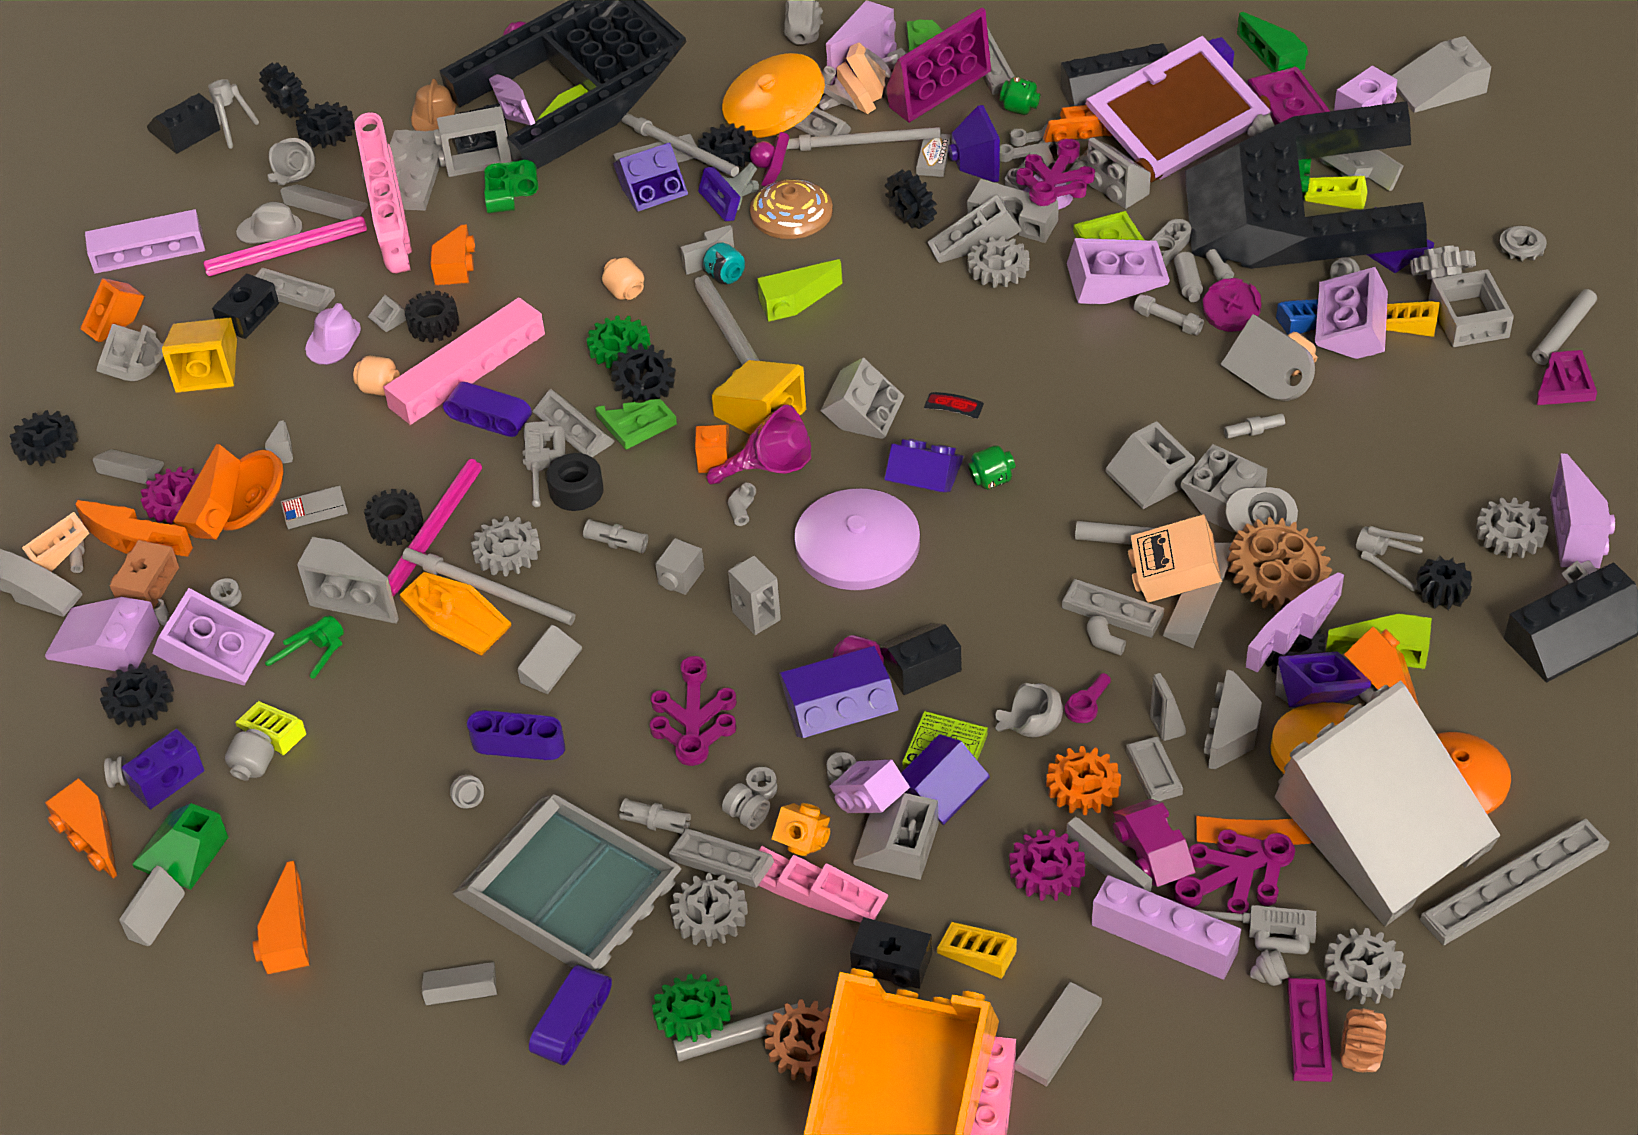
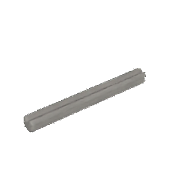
M707 275L697 277L695 279L697 291L742 366L748 360L760 361Z

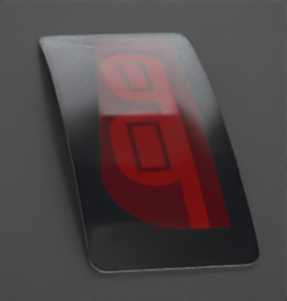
M931 392L924 409L951 411L978 419L984 403L956 394Z

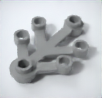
M1047 124L1042 130L1026 133L1023 129H1014L1010 133V143L1018 146V148H1013L1009 144L1000 145V161L1009 162L1015 158L1037 154L1042 157V162L1051 171L1056 161L1049 148L1056 146L1058 149V142L1046 143L1043 136ZM1040 141L1039 144L1023 146L1028 142ZM1025 160L1019 168L1009 170L1005 176V186L1018 190H1023L1027 187V185H1020L1016 182L1017 170L1025 168Z

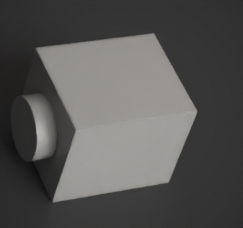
M675 538L655 563L658 584L667 590H674L686 595L704 571L702 548Z

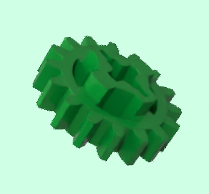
M616 315L615 320L612 321L604 318L605 324L595 323V330H589V338H587V347L591 359L596 358L598 365L606 362L607 368L612 366L613 361H617L619 352L626 354L627 346L630 345L634 350H638L639 343H642L644 349H648L651 345L647 326H641V320L639 319L631 322V316H627L625 320H620V316Z
M688 974L686 981H681L676 977L672 987L663 985V994H655L654 996L655 1004L652 1005L657 1029H664L665 1037L667 1038L677 1034L678 1042H682L686 1036H691L692 1041L697 1042L698 1035L701 1034L709 1039L711 1038L712 1029L722 1031V1021H730L732 1003L727 986H720L718 978L708 982L706 974H702L699 979H694L692 974Z

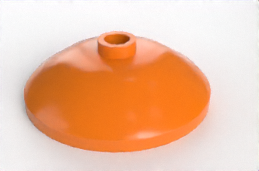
M258 450L240 459L232 510L223 530H236L246 527L264 515L272 506L283 482V464L276 454L269 450Z
M1461 732L1436 734L1485 812L1488 814L1497 809L1506 799L1511 784V772L1504 756L1492 744L1471 734Z

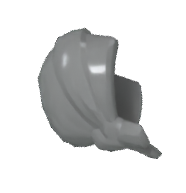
M288 138L275 143L269 150V162L274 173L268 174V180L270 182H278V185H285L289 182H299L305 179L313 171L316 164L313 148L307 142L298 138Z
M1023 683L1015 694L1011 712L997 710L995 717L1000 722L996 725V731L1001 732L1006 729H1012L1023 736L1031 738L1051 733L1058 727L1062 719L1063 704L1060 694L1054 688L1043 683Z

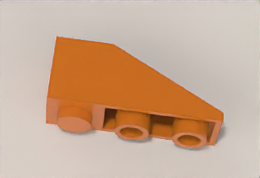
M78 778L45 802L51 814L47 819L57 833L60 834L64 831L68 835V841L77 852L80 853L84 850L88 854L89 862L97 871L100 872L104 869L112 878H115L117 871L106 813L99 797Z

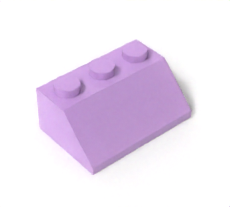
M1376 267L1319 283L1315 336L1317 346L1355 359L1385 352L1388 291Z

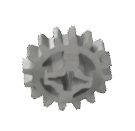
M992 236L987 243L979 240V247L973 245L971 253H968V272L973 273L974 280L981 278L982 285L991 282L993 288H996L998 283L1008 287L1009 281L1017 284L1018 277L1025 278L1026 271H1029V251L1024 250L1023 243L1016 245V239L1014 238L1009 242L1005 241L1004 236H1001L999 240H995Z
M1454 245L1424 250L1425 256L1410 260L1412 274H1427V280L1462 274V270L1476 266L1474 251L1465 250L1459 252V247H1454Z
M1513 497L1511 503H1507L1504 498H1500L1498 505L1490 501L1488 502L1487 509H1481L1476 524V529L1478 530L1477 538L1485 539V548L1495 547L1494 554L1496 555L1504 551L1507 558H1511L1513 553H1517L1520 558H1524L1526 551L1535 554L1537 547H1543L1548 532V526L1545 525L1547 518L1546 516H1539L1540 508L1530 509L1529 501L1521 505L1518 504L1517 498Z
M508 516L504 517L503 522H498L495 518L492 519V526L489 527L483 524L481 526L483 533L475 532V541L471 542L475 563H480L482 571L490 568L491 575H496L498 571H503V575L508 576L510 570H514L515 573L519 574L521 566L531 567L530 559L537 560V551L541 550L537 530L532 529L529 521L522 524L520 517H517L513 522L509 521Z
M707 873L706 880L704 881L694 876V884L691 886L683 882L681 884L682 893H674V904L670 905L674 928L680 929L681 937L685 939L692 935L694 945H697L701 939H705L708 947L712 946L713 939L717 938L722 944L726 943V934L736 937L738 935L737 926H745V915L748 914L744 890H738L737 882L734 880L726 884L725 875H721L718 880H713L711 873Z
M1354 928L1350 929L1349 938L1338 934L1336 944L1330 943L1324 961V967L1327 968L1326 979L1335 980L1333 987L1335 992L1342 989L1346 990L1345 999L1347 1000L1356 995L1359 996L1360 1004L1365 1003L1366 997H1371L1377 1004L1380 1002L1381 994L1390 999L1393 996L1394 988L1400 989L1406 964L1402 963L1403 952H1394L1396 942L1392 940L1385 943L1383 941L1384 933L1382 932L1373 937L1370 936L1369 928H1365L1363 935H1358Z

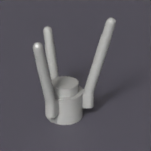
M221 79L210 83L208 88L219 125L222 122L228 148L232 149L233 143L224 106L233 102L232 98L235 96L253 123L258 125L259 121L239 93L237 85H230L228 79Z
M1365 526L1361 530L1356 543V549L1362 551L1361 559L1372 562L1411 591H1415L1416 586L1375 556L1377 554L1383 555L1388 546L1421 554L1423 552L1421 548L1389 538L1422 542L1423 537Z

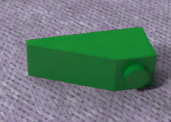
M1246 12L1239 13L1237 35L1272 73L1297 67L1299 70L1305 69L1308 48L1293 32Z

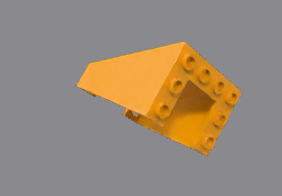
M855 968L851 969L850 974L840 972L804 1135H971L999 1023L991 1003L985 1001L986 996L976 992L963 991L962 996L952 994L951 1000L933 997L932 1002L918 999L919 994L908 990L897 989L896 995L886 993L878 980L873 978L872 972Z

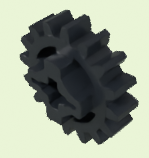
M272 62L259 72L261 76L259 82L264 85L261 88L262 91L267 93L266 98L270 104L273 103L274 108H280L281 114L287 113L289 118L293 116L296 118L299 113L305 112V108L309 107L307 105L309 99L304 96L307 91L301 88L303 84L298 77H295V73L288 72L287 66L281 67L279 62L275 64Z
M325 102L322 105L316 103L314 109L305 108L306 114L299 113V120H296L299 139H303L307 143L311 142L312 147H316L318 144H321L322 148H326L327 145L336 146V141L345 142V136H352V130L355 129L352 111H348L346 105L340 107L339 102L334 103L333 106L329 105V102Z
M734 123L730 127L720 124V129L711 127V133H702L703 138L698 140V148L735 166L739 165L744 168L745 161L752 162L750 150L757 142L752 130L745 131V126L743 125L736 128Z
M901 169L887 178L888 183L885 184V188L888 192L885 193V196L889 198V206L896 209L895 215H900L904 224L909 222L911 228L917 226L918 229H921L935 219L933 216L937 214V211L933 207L937 204L932 200L933 193L927 191V183H921L918 174L913 176L911 170L905 172Z
M639 343L638 350H634L630 345L627 346L626 354L619 352L617 361H613L611 381L615 382V392L623 390L622 399L625 400L630 396L633 398L632 402L636 403L638 400L645 402L650 399H660V395L668 397L669 388H673L676 369L671 367L672 358L664 359L665 351L662 349L658 353L654 352V345L652 344L648 349H644L642 343ZM647 369L646 374L643 375L642 380H640L641 374H643L644 370Z
M45 410L43 415L40 416L35 412L32 414V419H21L23 425H15L13 427L15 433L10 434L12 441L10 444L14 454L17 455L19 461L26 460L28 465L38 461L39 465L43 466L45 461L48 460L54 464L56 457L65 458V451H73L75 449L73 443L78 442L77 430L73 421H70L68 415L61 416L60 411L50 415L49 411Z
M144 662L137 669H134V666L129 664L128 671L126 672L119 669L116 670L117 677L115 679L108 677L106 681L109 687H102L100 690L103 695L100 698V702L109 719L114 718L117 725L122 724L126 720L128 727H133L135 721H140L141 725L144 726L147 722L146 719L150 717L155 721L158 720L157 712L168 711L166 703L173 702L171 692L174 691L165 670L159 671L157 665L147 669Z

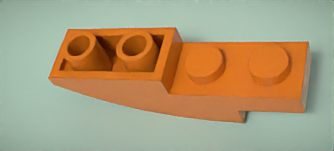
M77 500L75 504L81 521L87 530L103 543L125 554L132 551L138 540L170 546L173 548L175 555L186 557L189 556L193 548L186 527L149 520H138L134 509L124 506L118 507Z

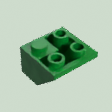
M192 803L170 812L133 862V867L150 874L156 866H160L180 886L191 890L229 838L220 814Z

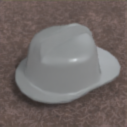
M268 202L257 208L251 217L245 219L238 226L236 233L240 241L256 244L299 234L303 228L301 220L292 214L287 205L280 202Z
M1245 488L1237 490L1229 497L1226 503L1225 515L1228 524L1238 533L1239 530L1242 531L1247 523L1253 526L1256 519H1259L1264 524L1268 517L1272 518L1274 524H1278L1279 520L1284 518L1285 525L1290 527L1293 522L1297 521L1298 509L1295 500L1290 494L1280 488Z

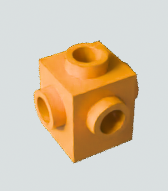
M792 803L782 806L772 840L787 845V850L794 854L807 856L809 853L821 850V847L823 848L826 845L830 836V828H828L830 817L821 814L819 807L808 803H801V805Z

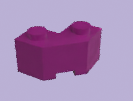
M1148 799L1113 812L1116 821L1113 823V830L1116 838L1123 845L1135 849L1138 858L1135 861V865L1152 878V885L1159 887L1196 873L1186 839L1179 829L1173 831L1170 828L1166 819L1169 817V812L1163 802Z

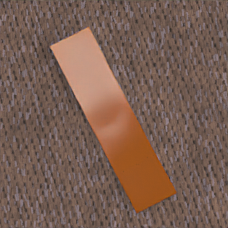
M1196 816L1197 842L1217 844L1218 835L1221 831L1233 830L1238 835L1264 840L1274 833H1281L1289 837L1293 845L1313 843L1293 819L1244 820ZM1229 839L1223 840V842L1226 844L1234 843L1232 840Z

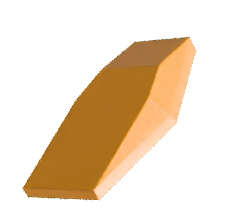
M423 572L399 594L400 600L430 630L481 656L511 627V622L473 586Z

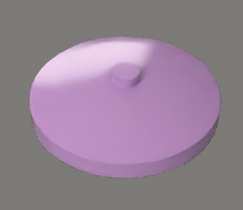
M871 489L841 490L820 498L804 511L795 529V549L802 567L818 581L839 589H872L896 580L912 566L920 547L918 521L909 507L890 494Z

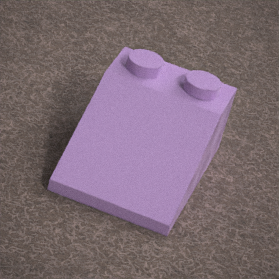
M866 0L826 43L827 66H831L836 70V75L830 85L835 84L837 67L846 61L851 68L846 59L850 46L860 42L865 48H868L880 58H886L888 53L896 50L894 9Z
M1075 238L1067 261V267L1078 303L1108 304L1168 285L1170 281L1157 241Z
M1561 453L1550 495L1560 567H1570L1576 561L1580 564L1590 561L1595 568H1600L1603 555H1608L1609 552L1608 536L1614 533L1615 517L1609 514L1607 500L1568 454Z
M188 588L158 636L152 654L181 669L245 685L275 633Z
M118 597L72 607L45 654L46 659L112 671L119 669L126 672L128 671L129 664H132L134 669H137L160 627L151 602Z

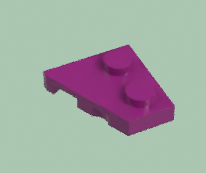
M1583 351L1552 352L1537 395L1536 404L1547 405L1595 401L1597 390Z

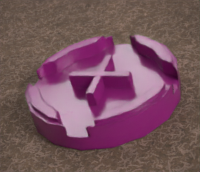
M1238 278L1223 279L1214 283L1203 298V312L1207 321L1215 328L1227 332L1243 330L1253 314L1259 317L1262 307L1261 295L1256 287L1251 283L1248 285Z

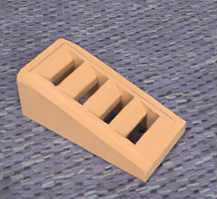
M73 512L23 546L22 549L32 562L52 572L81 543L89 532L76 513ZM74 526L76 531L70 533L69 530Z

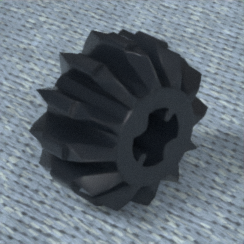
M1439 555L1436 561L1427 559L1424 566H1421L1417 572V594L1422 595L1423 603L1432 602L1434 609L1439 605L1444 606L1447 610L1452 605L1461 607L1464 599H1468V596L1471 594V572L1466 570L1465 563L1456 564L1454 557L1450 560H1444Z

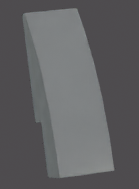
M0 549V590L11 593L15 602L64 617L83 595L79 589L42 566L14 553Z

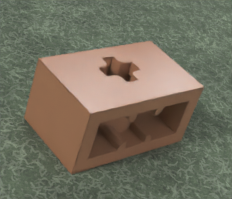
M138 540L132 551L127 554L119 572L111 580L110 587L114 598L126 597L150 601L154 609L158 603L157 599L162 597L179 569L173 548Z

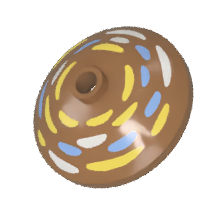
M785 179L771 183L761 189L753 197L750 204V217L753 224L761 232L782 239L802 238L818 232L827 225L833 213L830 195L822 187L801 179Z

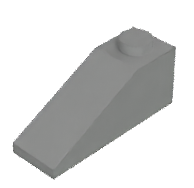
M996 194L929 240L928 244L937 261L942 263L968 255V253H971L973 245L979 247V240L987 243L992 236L995 240H999L1001 236H1004L1005 241L1022 231L1011 210L999 195Z

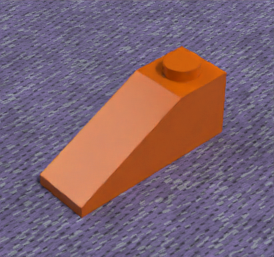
M216 444L173 522L181 527H186L187 532L194 538L217 540L231 514L241 461L223 446Z
M1372 627L1344 655L1377 689L1384 685L1392 687L1401 680L1419 706L1404 655L1396 647L1400 644L1399 640L1387 629L1381 632L1377 628Z
M294 861L286 863L257 925L258 940L253 941L256 962H263L267 974L309 966L302 885Z

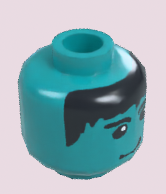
M722 242L713 245L706 251L703 266L704 270L718 283L727 285L741 277L745 269V259L730 244Z

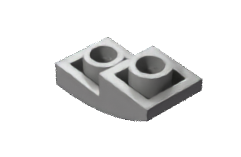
M731 225L704 232L705 240L681 247L682 264L686 275L704 269L705 253L713 245L724 242L734 247Z

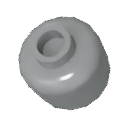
M248 729L246 732L237 733L225 754V762L231 768L230 773L244 781L249 780V778L263 776L275 752L271 744V738L256 729Z

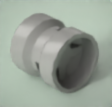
M743 783L733 786L725 796L722 804V810L731 817L740 818V823L750 830L757 828L764 821L770 809V802L760 795L754 796L752 790Z

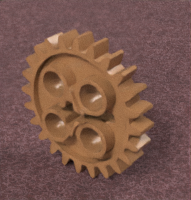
M1268 517L1264 524L1259 519H1256L1253 526L1247 523L1242 531L1239 530L1229 547L1231 552L1227 557V561L1232 563L1228 571L1237 573L1233 583L1244 584L1240 592L1247 593L1250 591L1252 593L1251 602L1260 598L1262 600V608L1264 609L1269 603L1273 604L1275 612H1278L1282 606H1286L1310 587L1327 579L1332 572V569L1327 567L1331 560L1330 557L1321 556L1326 549L1325 546H1315L1318 537L1308 538L1306 536L1307 528L1302 529L1300 532L1296 530V522H1293L1290 527L1286 526L1284 518H1281L1278 524H1274L1271 517Z

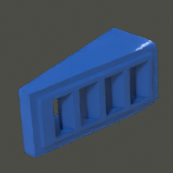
M1318 299L1278 303L1276 319L1288 335L1292 332L1304 333L1316 329L1317 314L1314 312H1317Z

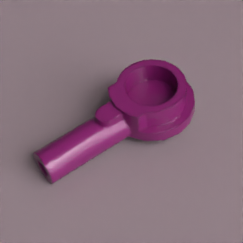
M1101 673L1087 691L1080 690L1078 693L1071 695L1065 704V715L1067 718L1076 723H1088L1095 719L1098 714L1096 700L1111 683V678L1107 674Z

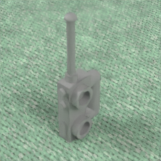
M549 421L525 423L524 428L525 450H523V456H525V459H523V465H526L527 470L533 472L532 505L534 507L541 505L539 500V471L549 468L551 462L565 455V430L560 425L550 426ZM550 438H553V450L545 448L547 441H551Z
M1251 905L1250 913L1243 912V914L1196 910L1216 919L1243 921V923L1250 924L1249 937L1255 938V946L1260 951L1269 949L1270 952L1279 950L1281 953L1306 954L1310 949V943H1315L1316 911L1276 908L1274 906L1264 907L1260 905ZM1273 933L1290 935L1293 939L1276 938L1270 936H1272Z

